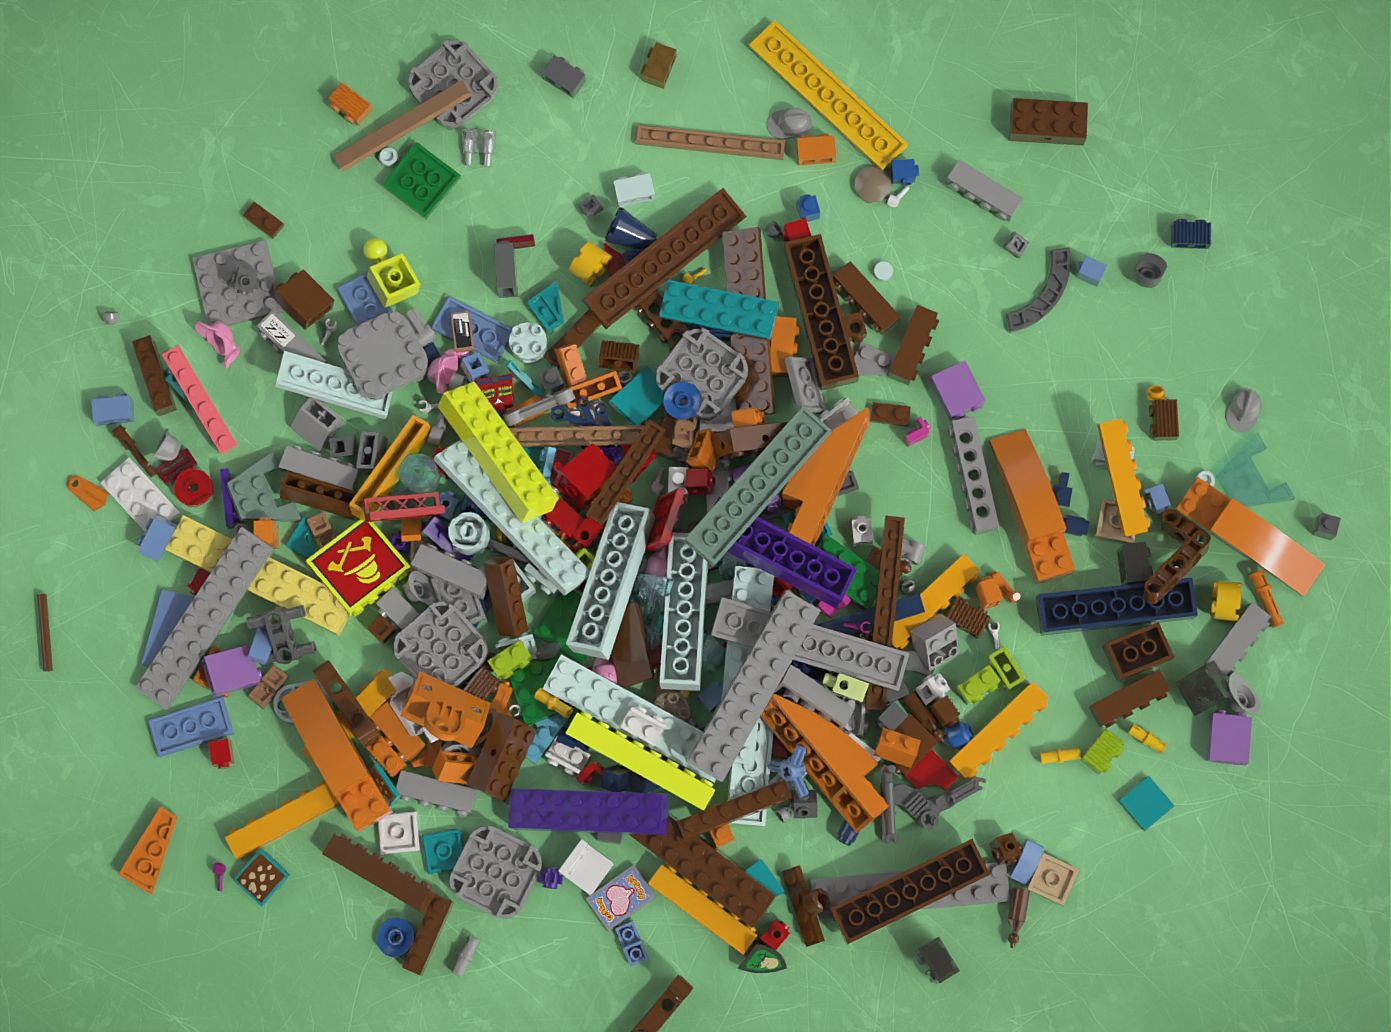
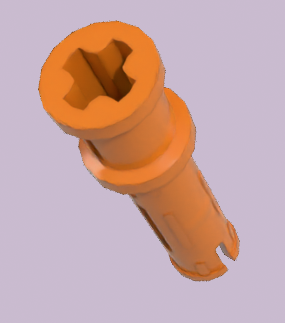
M1263 569L1248 575V577L1252 579L1256 589L1255 594L1260 596L1265 611L1271 615L1270 622L1272 628H1275L1285 623L1270 591L1272 586L1268 584L1264 575L1265 570Z

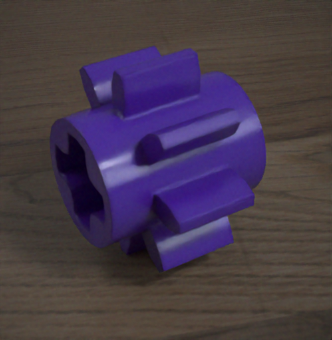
M601 445V450L609 460L616 463L617 459H621L620 446Z
M401 531L397 535L391 533L392 539L389 542L399 553L404 551L407 554L406 548L407 546L410 547L411 543L402 541ZM399 540L403 545H397L396 541Z
M545 868V873L540 872L539 882H543V888L557 889L558 884L562 885L563 875H559V869Z

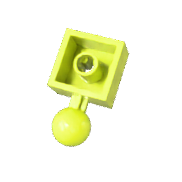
M379 238L369 239L363 247V253L369 261L376 262L377 264L369 267L367 279L383 307H389L418 294L421 284L404 254H399L387 260V245Z

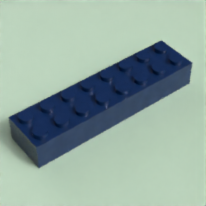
M1192 577L1182 578L1156 604H1149L1144 601L1143 591L1145 583L1038 594L1036 605L1040 634L1044 636L1194 619L1198 616Z

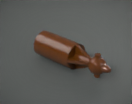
M916 690L907 695L902 702L913 717L923 727L932 731V736L936 740L944 743L943 731L937 729L934 714L925 705Z
M1012 889L1008 913L1011 933L1008 935L1010 948H1014L1015 944L1019 942V935L1017 933L1026 920L1030 896L1029 890Z

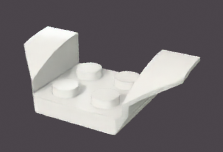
M404 672L389 677L388 679L396 690L391 697L390 705L410 736H418L424 732L430 743L438 740L425 727L400 716L407 693L415 679Z

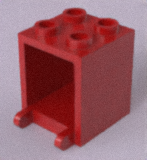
M592 443L565 466L560 462H555L553 468L558 472V475L552 472L549 478L553 486L581 512L602 491L617 466L604 455L601 448L596 447Z

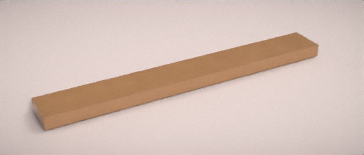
M463 80L335 154L334 157L341 170L345 171L472 95Z
M638 124L635 144L776 160L784 159L785 140Z
M645 425L509 428V430L522 447L589 446L592 443L594 445H633Z

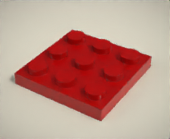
M677 488L657 498L653 510L656 518L644 551L645 553L663 547L672 540L673 533L671 532L679 519L677 513L685 500L683 497L684 490Z

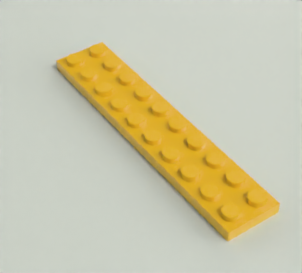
M774 20L749 44V48L882 171L908 147V143L777 21Z

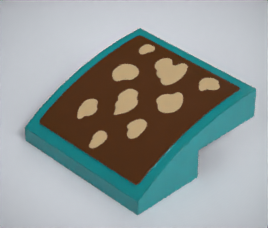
M376 763L369 772L387 803L392 807L397 803L396 800L402 796L381 765Z
M260 849L233 881L262 907L275 891L280 889L290 874L267 852Z

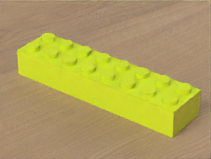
M472 382L445 392L438 404V408L520 522L524 523L552 511L559 497L477 384Z
M586 712L576 713L566 734L698 808L705 810L715 792V789L712 788L713 783L704 778L701 781L694 778L696 776L695 773L686 768L684 771H681L677 768L679 764L670 759H667L666 762L660 759L661 754L652 749L647 752L643 749L645 745L636 740H633L632 743L626 740L627 735L618 730L613 733L608 730L609 725L600 720L597 724L591 720L593 716Z

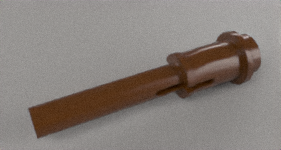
M119 425L112 431L113 437L120 441L125 450H129L151 478L154 477L157 472L150 464L147 466L149 462L134 445L136 442L125 431L126 427Z

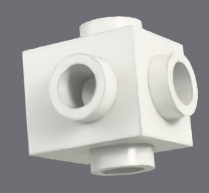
M939 673L935 676L928 675L921 680L923 684L915 689L925 705L934 700L937 702L946 696L945 693L950 690V687Z

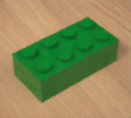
M826 534L817 548L857 568L846 591V595L851 599L850 602L861 610L869 609L876 600L879 570Z

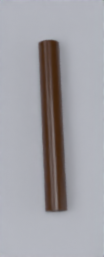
M47 594L37 595L43 672L53 671Z

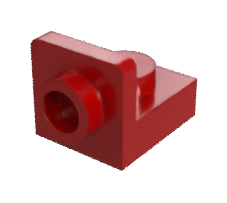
M199 568L191 584L188 583L186 586L190 589L189 593L196 596L210 573Z
M591 762L576 777V780L581 785L584 783L589 784L595 777L593 773L596 771L602 777L603 769L605 768L599 762L596 764Z

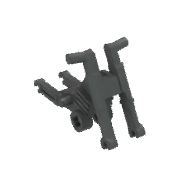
M886 763L881 764L880 796L884 798L889 806L881 813V840L887 844L890 841L898 842L894 805L904 807L912 817L916 818L917 823L921 827L933 829L938 825V816L942 811L953 807L956 803L982 790L983 787L979 786V782L986 783V780L974 776L966 783L949 792L925 799L920 792L907 785H893L891 773L896 771V767L894 765L889 766ZM925 815L931 816L929 818L930 823L924 822L926 820Z

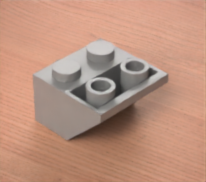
M310 397L300 408L290 428L320 452L328 443L329 438H332L341 428L344 421L322 401Z
M942 614L911 630L913 647L928 671L935 669L960 654L956 623Z

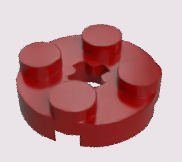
M189 468L177 476L174 493L182 504L188 507H198L205 504L213 495V483L204 471ZM191 483L194 485L198 484L196 492H189L188 489L191 488Z

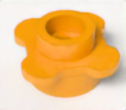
M1159 385L1150 386L1146 390L1147 400L1152 402L1154 400H1165L1166 396H1164L1165 390Z

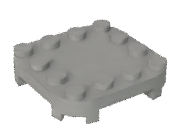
M447 40L443 42V46L417 68H412L408 79L409 89L420 104L463 80L472 96L434 118L438 124L448 130H454L467 123L491 103L499 92L495 73L483 63L465 41Z
M398 311L377 316L347 330L338 338L339 357L346 366L361 396L364 395L376 400L383 399V395L411 382L417 381L418 383L423 379L427 371L428 359L411 325Z
M704 328L687 330L661 366L659 365L656 371L657 385L659 390L665 394L666 390L677 382L693 384L700 391L702 397L700 410L694 416L701 420L711 421L723 412L744 384L748 376V366L745 357L741 353H737L710 334L708 330ZM684 399L680 401V405H685L687 403V401Z
M446 601L435 602L430 605L429 608L397 634L394 642V654L397 660L401 661L414 678L421 671L454 687H457L477 670L489 654L488 645L484 637L459 608Z
M480 827L469 836L451 872L449 879L450 888L459 899L495 917L502 919L513 918L523 908L542 867L541 855L532 845L496 827Z

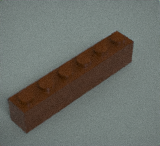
M333 834L322 855L423 914L425 913L436 894L431 890L432 886L423 880L421 883L416 882V876L407 871L405 874L399 872L400 867L392 862H389L388 865L382 862L383 857L375 852L372 855L366 852L368 848L359 843L356 846L351 844L352 839L344 834H341L340 837Z

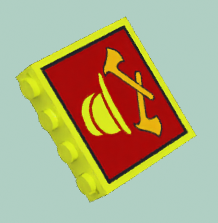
M361 519L306 560V567L310 572L313 570L346 609L349 618L353 615L356 617L362 613L363 607L367 604L372 605L379 599V595L383 592L387 593L392 587L394 588L393 584L398 580H405L409 576L410 565L392 546L373 522L365 523Z

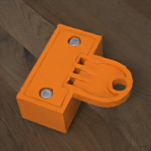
M419 671L407 693L400 716L425 727L431 735L444 741L455 740L462 745L472 748L485 726L491 703Z

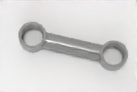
M454 373L450 380L448 391L464 386L466 376ZM441 411L428 438V443L440 447L444 439L448 420Z
M571 387L523 408L512 410L504 414L503 418L507 426H512L540 412L566 404L575 399Z

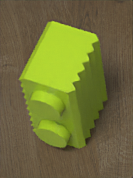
M1106 728L1080 760L1096 774L1106 773L1112 766L1110 763L1112 758H1118L1124 751L1122 746L1125 743Z

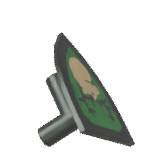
M760 940L753 941L754 949L738 967L740 970L752 973H771L787 969L782 955L775 949L762 945Z

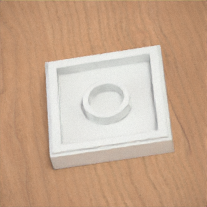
M417 811L393 813L378 821L381 855L420 851Z

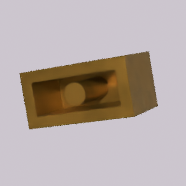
M658 42L655 43L654 48L650 47L647 58H649L648 63H644L641 70L643 82L664 89L677 57V49Z

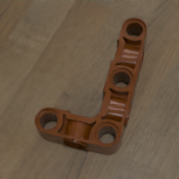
M1175 509L1164 511L1161 529L1183 545L1146 581L1143 599L1149 604L1159 602L1209 550L1210 534Z
M329 659L315 668L313 673L345 717L360 743L365 748H368L381 739V733ZM335 683L341 684V690L337 693L332 692V686ZM363 715V722L359 725L354 724V717Z
M678 974L667 987V990L631 1032H637L640 1029L646 1032H658L694 987ZM664 999H670L673 1002V1007L670 1010L662 1008L661 1003Z

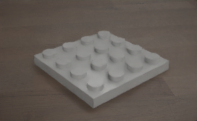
M266 240L193 258L208 325L221 321L227 326L266 317L272 310L277 314L284 313L283 308L274 300L277 282ZM239 265L258 270L257 278L260 279L257 290L254 289L253 293L248 292V295L237 293V289L233 288L234 284L231 283L233 272L237 273ZM244 278L242 283L247 284L248 278Z

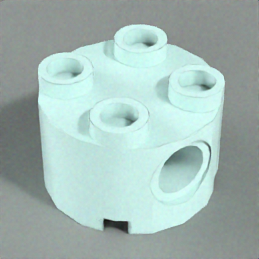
M526 322L512 329L509 344L514 358L522 364L528 365L541 361L548 349L546 334L542 327L535 323Z
M472 512L459 514L456 519L454 518L448 528L449 538L455 549L465 555L481 554L490 540V532L486 523L479 515Z

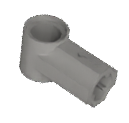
M416 308L406 312L404 317L411 325L422 347L437 339L429 324L425 323Z
M903 539L901 557L911 564L918 565L926 547L916 541Z

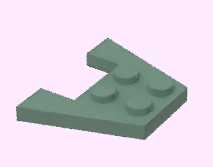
M272 451L227 483L226 487L240 521H259V518L269 517L273 521H301L295 502L279 507L276 506L264 476L266 473L280 470V463L275 451Z

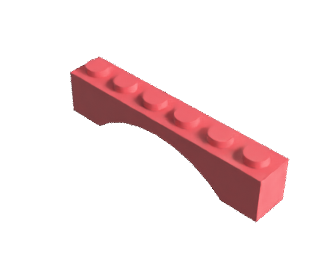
M176 345L162 353L167 365L220 454L237 446L238 444L180 346Z

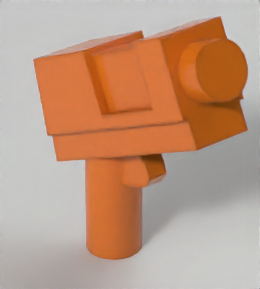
M995 570L990 574L991 578H997L996 581L999 582V589H1001V593L1008 603H1015L1016 600L1020 599V594L1010 587L1000 572L997 573Z
M503 681V683L499 684L497 694L492 700L489 709H496L497 715L502 713L513 718L509 713L511 705L507 704L513 688L509 687L511 683Z
M438 739L432 743L428 740L427 751L423 750L421 758L411 761L413 768L415 769L422 765H425V768H433L440 751V746L443 745L444 740Z

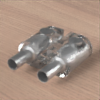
M463 129L462 152L466 153V166H472V154L481 153L484 154V166L490 167L491 155L495 154L496 131Z

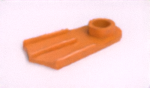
M77 475L68 479L67 488L94 512L106 505L108 491ZM74 481H78V485L76 487L72 486V483Z

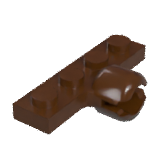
M800 865L782 871L806 947L825 941L817 915L828 909L830 905L828 893L821 888L810 891Z

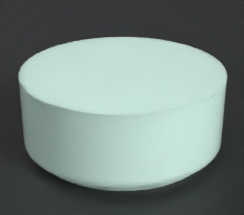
M386 147L380 151L379 160L381 164L385 167H392L397 163L398 155L395 149Z
M879 262L875 266L874 276L877 280L884 282L892 277L893 267L888 262Z
M1201 471L1195 477V480L1199 477L1211 486L1215 483V478L1209 471Z

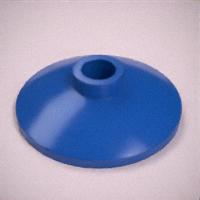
M677 382L666 390L663 403L665 410L670 416L685 420L698 413L702 404V397L700 391L693 384ZM682 399L687 401L685 405H680Z
M398 917L384 922L377 934L379 949L390 957H400L406 954L415 939L412 925L407 920ZM400 935L401 939L399 942H397L396 938Z

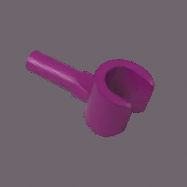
M867 621L862 624L844 623V628L860 630L862 633L867 634L870 631H864L862 626L864 624H871Z
M218 862L214 864L212 872L218 874L217 891H222L223 875L226 871V866Z

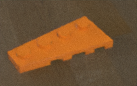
M160 806L118 875L152 895L178 816Z

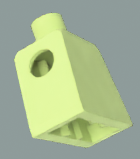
M826 673L822 683L833 688L832 693L858 703L863 702L869 683L838 673L837 677ZM840 682L847 683L846 690L840 688Z

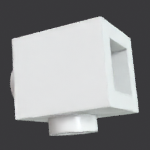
M866 516L855 517V520L851 521L853 546L872 544L871 518L866 519Z

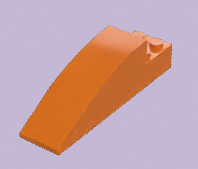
M863 409L834 429L788 481L782 492L783 506L796 510L794 514L796 519L794 523L789 524L788 533L813 546L816 545L870 424V409Z
M1026 429L990 439L989 442L1035 584L1072 574L1075 571V567L1064 536L1066 526L1048 477Z
M1199 477L1196 478L1175 508L1182 515L1303 597L1325 567L1323 562L1234 498L1230 499Z
M312 679L283 696L281 699L331 792L337 797L355 830L361 832L393 813L316 679Z
M776 694L771 696L760 717L792 755L797 745L806 747V753L803 758L805 771L854 831L859 833L889 807L884 798L877 793L872 784L865 778L879 763L849 735L817 713Z

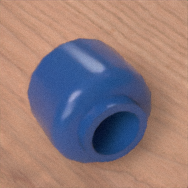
M958 721L952 726L946 727L944 740L947 746L951 745L954 749H960L972 740L974 734L968 723Z

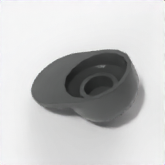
M1146 253L1141 255L1133 273L1135 282L1145 288L1155 287L1161 281L1167 268V263L1156 254Z

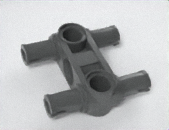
M303 605L288 609L275 606L271 610L264 611L262 615L247 617L246 622L249 629L261 626L267 628L274 651H270L266 664L273 662L289 664L292 661L298 660L301 656L317 652L314 641L300 645L297 644L290 623L291 619L306 616ZM273 614L278 615L279 620H275ZM284 650L290 652L291 656L285 655Z

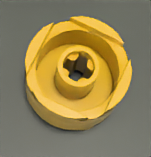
M589 241L580 249L581 253L578 258L575 256L569 272L592 287L597 277L601 279L605 274L606 269L604 267L611 261L612 256Z
M1220 580L1214 582L1212 598H1215V601H1212L1210 616H1213L1214 619L1238 621L1242 583Z

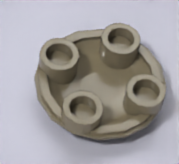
M870 166L862 169L857 174L854 188L858 196L866 203L878 202L890 193L891 180L884 170L882 171L878 167Z
M676 691L661 693L653 704L684 722L688 721L691 714V705L688 699Z

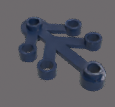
M581 396L578 399V406L582 408L586 419L567 412L562 405L551 409V417L555 421L565 419L580 426H601L596 424L589 407V398L586 396ZM586 400L587 404L582 405L580 401ZM603 403L597 404L595 411L600 416L603 426H615L610 423L606 405ZM603 407L605 410L603 412H599L598 408ZM560 409L562 413L556 414L555 410Z

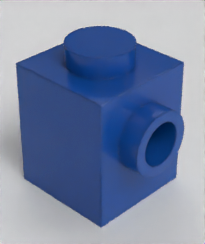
M914 159L892 160V184L907 186L915 183L916 176H919V167L915 165Z
M807 194L797 199V210L800 219L806 218L807 222L820 219V209L816 195L811 196Z

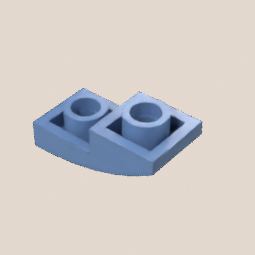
M257 627L247 656L248 659L263 665L267 663L272 648L267 630Z
M1026 839L1021 847L1022 854L1018 857L1009 876L1028 885L1041 859L1044 847Z
M633 920L615 927L630 966L649 959Z

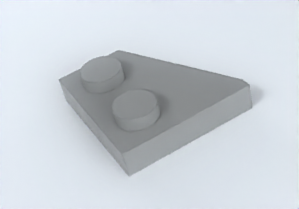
M861 342L854 356L859 376L888 375L895 356Z

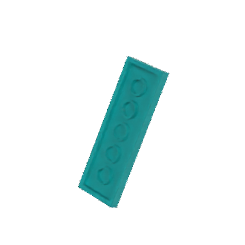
M667 280L659 317L771 340L779 302Z

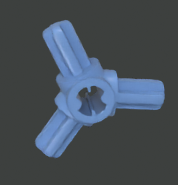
M797 745L791 757L782 762L771 760L768 769L772 772L780 773L784 780L792 782L799 797L802 798L809 794L802 779L806 770L803 763L806 747Z

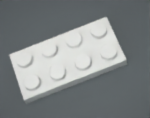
M130 458L126 459L100 482L146 533L148 529L145 527L150 518L154 519L156 515H159L169 521H173L180 514L174 505Z

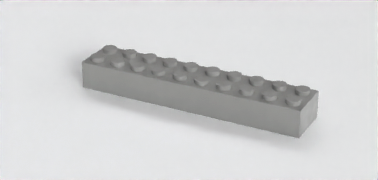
M787 590L783 592L688 757L687 762L723 782L819 615L820 609Z

